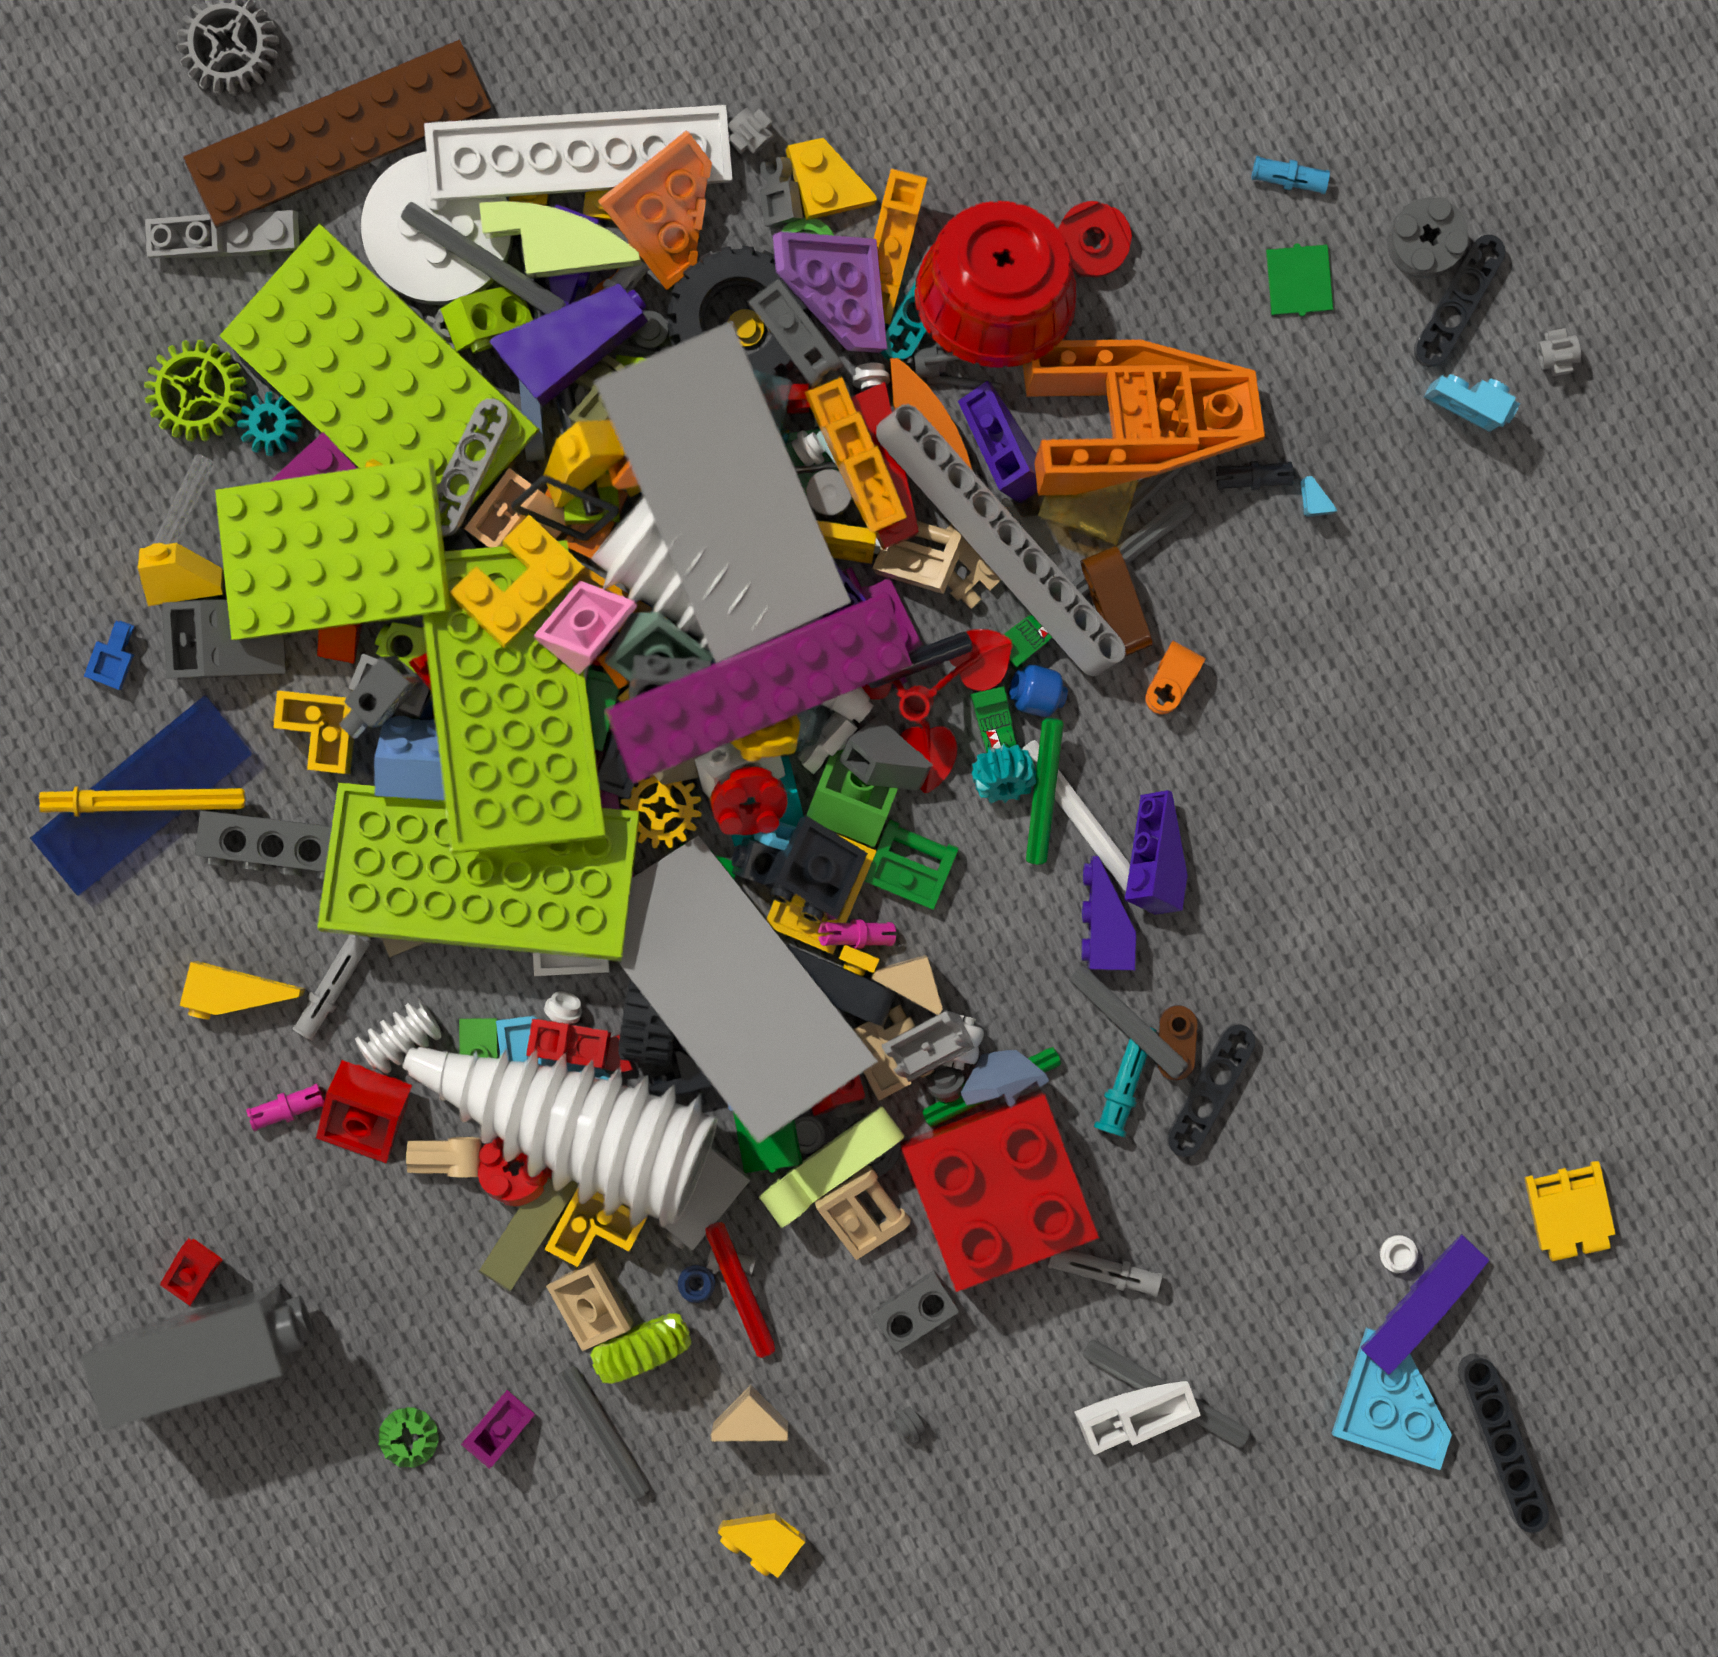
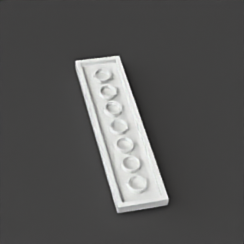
M726 105L424 123L431 201L612 190L686 130L692 135L712 162L710 178L707 179V184L732 182Z

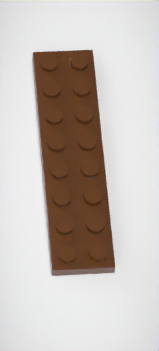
M459 39L185 155L183 160L216 229L424 140V123L471 120L491 111V106Z

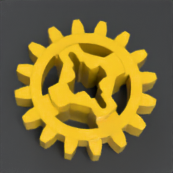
M652 775L649 779L644 778L638 781L639 785L636 788L633 786L631 798L622 799L621 804L628 806L629 811L645 812L652 821L651 831L645 828L639 821L638 831L641 833L638 840L639 843L642 844L649 837L652 839L653 848H658L660 840H665L668 848L673 847L674 837L677 836L682 842L687 840L683 832L686 828L696 831L697 827L691 820L692 817H701L702 812L694 810L693 804H697L702 800L701 797H691L690 792L695 788L694 783L684 786L682 784L683 781L663 785L655 775ZM658 783L655 794L648 799L639 798L644 789ZM672 785L681 791L686 805L677 804L671 796ZM660 797L666 798V804L672 806V808L679 809V812L664 813L663 819H658L657 812L651 810V808L644 807V804L652 805V803H658ZM675 817L684 818L678 828L664 833L666 823Z

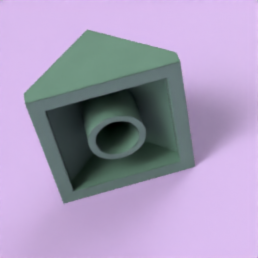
M659 612L631 613L605 657V663L629 681L631 680L634 656L655 655L662 658H695L710 662L713 660L712 653L702 648L699 643Z

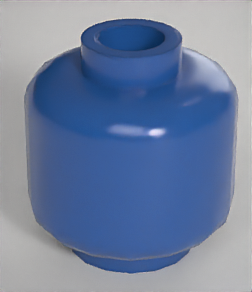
M1034 664L1025 666L1022 671H1016L1009 689V697L1014 700L1015 707L1019 711L1040 717H1049L1057 708H1062L1068 694V689L1066 686H1063V679L1058 671Z

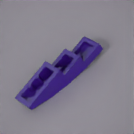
M1461 1234L1410 1287L1411 1291L1385 1317L1386 1321L1361 1346V1350L1390 1375L1447 1313L1489 1262V1259Z

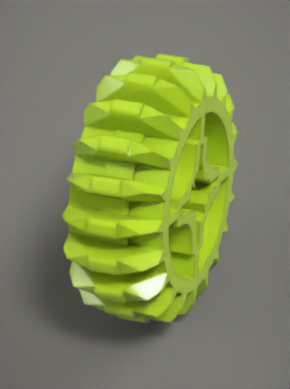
M187 340L182 341L183 353H179L173 345L169 346L168 352L172 358L167 360L159 354L156 359L163 365L160 371L154 367L148 369L151 375L157 377L156 382L147 381L144 383L145 388L155 391V394L145 397V402L151 405L158 404L157 407L151 410V417L160 418L164 416L159 424V427L163 430L170 428L174 424L172 436L175 438H179L186 429L185 436L189 442H194L197 431H199L203 441H209L210 428L213 429L217 436H222L224 432L219 425L222 421L230 427L235 425L234 420L228 417L231 411L238 415L243 413L241 412L242 408L234 404L235 400H247V394L236 391V388L247 384L246 379L243 377L233 378L242 370L241 366L236 363L227 367L233 356L229 352H225L218 357L220 346L215 343L210 346L207 353L206 344L203 340L197 341L195 351L192 350V346ZM203 361L201 366L196 367L193 374L188 377H180L173 374L186 363ZM214 365L218 368L224 380V397L214 393L210 387V381L213 376L210 373ZM196 382H200L199 387L212 398H207L203 395L199 398L195 395V400H191L192 394L180 384L183 383L190 387L191 384L196 386ZM168 385L178 389L181 394L179 404L181 410L178 417L170 408L167 400ZM209 404L218 407L211 416L205 419L189 421L191 415H195L198 408L202 405Z
M669 1313L637 1325L627 1332L594 1347L590 1354L593 1360L592 1365L596 1374H599L602 1383L613 1384L627 1378L629 1379L684 1353L692 1342L689 1336L690 1331L680 1314Z

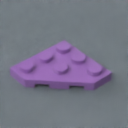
M782 231L773 235L776 273L847 351L876 353L886 350L887 342L876 239Z

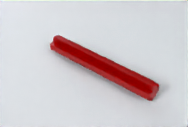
M723 1222L711 1224L705 1228L706 1237L756 1356L764 1358L772 1355L775 1352V1344Z

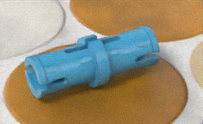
M1256 156L1251 180L1284 185L1285 190L1291 191L1292 187L1325 195L1330 170L1325 171L1298 165V161L1291 159L1289 163Z

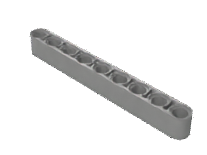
M903 404L878 424L876 435L881 445L1084 673L1090 676H1098L1123 659L1125 656V646L1121 638L917 408L909 404Z

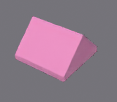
M579 581L534 636L538 642L579 675L598 655L637 605L633 600L630 601V599Z

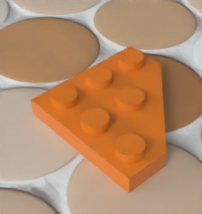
M687 130L598 200L666 290L683 278V272L690 264L692 266L697 264L699 231L702 230L706 205L707 179L710 178L712 166L710 159Z

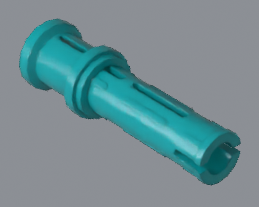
M1131 1038L1123 1055L1113 1088H1108V1091H1105L1104 1098L1106 1103L1100 1120L1095 1121L1093 1126L1124 1138L1127 1134L1124 1128L1131 1108H1136L1137 1098L1133 1096L1148 1055Z

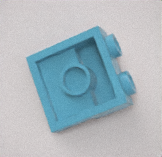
M1449 374L1448 378L1441 376L1432 382L1424 395V398L1489 432L1499 426L1503 427L1506 422L1510 423L1520 405L1519 402L1515 401L1516 397L1508 393L1510 388L1497 380L1489 379L1488 382L1482 380L1469 390L1468 382Z

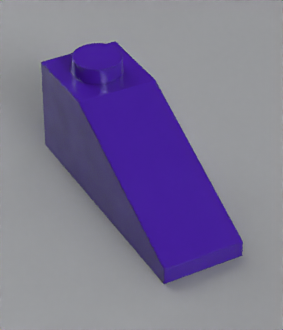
M986 381L958 400V403L999 491L1021 503L1038 492L1034 465L1037 454L991 382Z

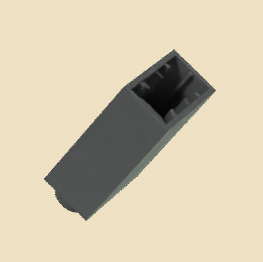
M277 1284L108 1336L80 1357L104 1431L282 1376L302 1356L303 1342L312 1340L314 1333L311 1318L303 1298L298 1296L285 1300L281 1284Z

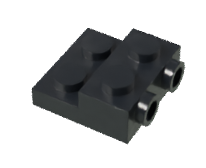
M801 817L786 849L778 852L763 885L772 890L770 897L777 902L785 905H790L793 902L802 908L800 914L809 921L821 923L822 920H834L838 918L868 853L810 817Z

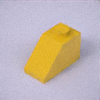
M155 543L146 548H139L138 572L148 606L223 595L224 574L222 568L178 543Z

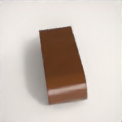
M1114 546L1080 560L1082 572L1096 611L1123 641L1125 646L1124 657L1152 646V638L1119 549Z

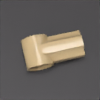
M451 1137L448 1140H408L406 1151L407 1173H447V1176L478 1177L480 1166L479 1152L482 1148V1140L477 1137Z

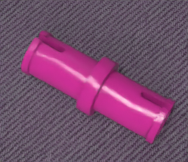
M853 919L850 923L823 921L819 926L818 933H833V935L818 937L822 946L850 945L854 949H862L865 945L893 946L896 935H882V933L896 932V928L892 922L865 923L862 919Z
M318 1083L286 1095L285 1092L278 1094V1099L246 1109L247 1116L251 1119L249 1122L253 1131H258L260 1128L282 1120H286L288 1123L295 1120L294 1116L323 1107L324 1098L321 1096L322 1092Z

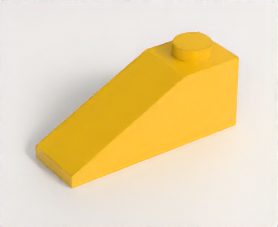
M577 421L556 440L544 476H550L583 491L626 455L612 421ZM547 484L555 508L564 507L575 497Z
M193 961L190 962L179 1006L189 1008L188 1015L210 1020L211 1014L219 1015L301 997L304 995L305 988Z

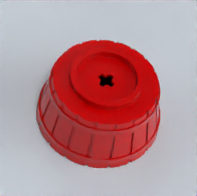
M983 202L973 207L971 206L954 216L943 227L936 242L928 250L916 277L915 303L917 312H920L919 317L923 326L929 334H932V338L949 353L952 352L954 356L973 364L979 363L981 366L1004 368V366H1020L1030 363L1031 360L1035 361L1053 350V347L1057 346L1064 339L1074 319L1077 294L1070 248L1060 230L1049 218L1029 206L1018 205L1016 202ZM1003 251L1010 252L1009 258L1014 263L1013 265L1005 264L1001 268L997 266V259L992 256L994 253L1001 255Z

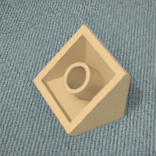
M926 955L875 969L872 974V979L937 1015L941 1013L942 1005Z
M597 1257L546 1285L582 1351L631 1329L633 1321Z
M750 1385L713 1422L711 1441H788V1421Z

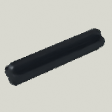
M963 631L910 651L908 655L912 663L911 666L873 681L868 685L874 689L970 653L973 648L970 636L967 632Z

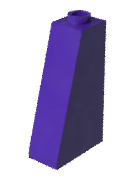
M617 284L497 335L490 340V343L543 407L645 325L648 321L642 310L647 306L633 289L627 293L620 284Z

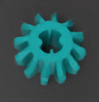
M266 392L265 404L262 403L258 396H252L251 401L256 408L252 411L247 406H242L241 412L249 416V420L237 422L239 428L250 429L241 436V440L244 443L254 440L251 450L255 453H259L265 445L266 455L269 457H273L275 454V444L278 445L283 453H287L289 447L284 440L289 438L297 443L300 439L296 434L290 432L291 428L299 429L303 427L302 421L290 419L297 415L299 411L294 406L286 408L288 400L283 395L275 403L274 394ZM267 416L276 419V416L278 418V421L274 423L276 430L272 433L267 429L262 431V427L266 425L264 418Z
M1002 744L997 749L989 747L988 753L977 755V761L972 764V777L976 790L980 797L988 798L990 803L1002 800L1005 804L1010 799L1020 800V795L1031 793V786L1036 784V769L1029 751L1021 750L1019 745L1007 748Z

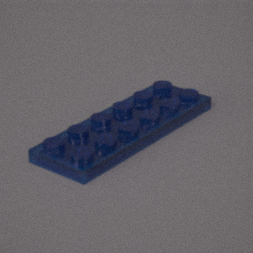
M204 695L89 790L212 789L249 759L254 752L209 697ZM185 810L96 811L93 813H80L79 817H75L74 812H61L31 836L30 839L77 896H81Z

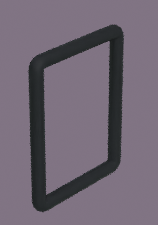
M541 476L511 504L513 511L526 517L531 515L537 522L581 541L589 540L619 513L617 506L550 476ZM547 483L610 512L586 533H581L526 509L521 505L541 486Z

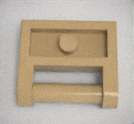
M917 521L919 532L915 536L945 544L944 552L905 540L885 550L881 547L872 568L876 574L944 594L959 555L966 548L967 540L957 529L950 531Z
M866 1165L856 1172L851 1179L815 1201L819 1213L855 1260H858L903 1231L910 1223V1217L903 1209L897 1208L877 1181L878 1175L870 1165ZM866 1190L886 1216V1221L878 1225L857 1197L858 1194Z

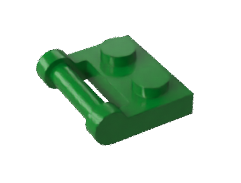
M889 819L864 881L934 910L959 847L950 843L947 846L903 829L899 827V822ZM896 841L941 860L938 870L936 871L890 852L889 849L892 842Z

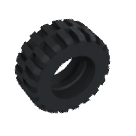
M743 245L742 249H731V246L720 248V252L712 255L708 252L699 257L700 261L694 266L690 264L683 272L684 276L679 283L676 282L673 288L671 303L668 304L667 313L669 335L674 347L706 333L704 325L705 312L710 301L720 291L732 286H748L762 292L779 279L811 321V310L776 273L775 255L766 250L763 253L755 251L754 247ZM773 335L760 350L746 355L761 392L766 390V386L782 382L788 377V373L794 367L796 368Z

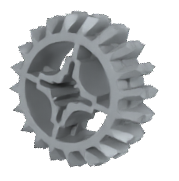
M205 0L208 7L204 10L198 4H193L192 9L197 16L195 19L187 15L183 16L182 20L190 28L189 30L179 29L177 35L187 40V42H182L176 46L179 53L187 54L180 60V63L184 68L192 67L188 72L190 79L196 80L201 77L199 86L204 90L213 83V92L216 95H221L225 85H227L229 94L236 96L237 84H241L244 91L248 93L251 91V86L248 82L251 78L259 85L263 84L264 80L258 72L262 69L266 73H272L273 67L266 62V58L275 60L279 56L277 51L268 48L279 44V38L275 35H268L276 29L273 21H265L268 16L267 11L264 8L255 11L257 3L254 0H248L244 5L243 0H232L231 3H229V0H219L218 4H215L213 0ZM221 17H237L235 20L231 19L230 22L222 28H215L209 25L211 22ZM248 22L254 26L257 34L255 53L243 45V38L246 34L244 28ZM201 35L207 38L213 47L209 56L211 61L207 67L202 63L199 54ZM215 37L220 40L227 38L228 41L229 37H232L240 51L235 48L229 51L227 48V52H224V48ZM233 60H240L246 63L239 70L226 73L219 72L221 68L225 69L228 63Z

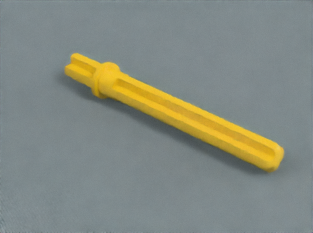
M74 786L73 791L40 792L39 810L40 812H74V816L79 817L80 813H93L96 811L242 809L245 807L246 796L242 788L94 791L80 790L79 786Z

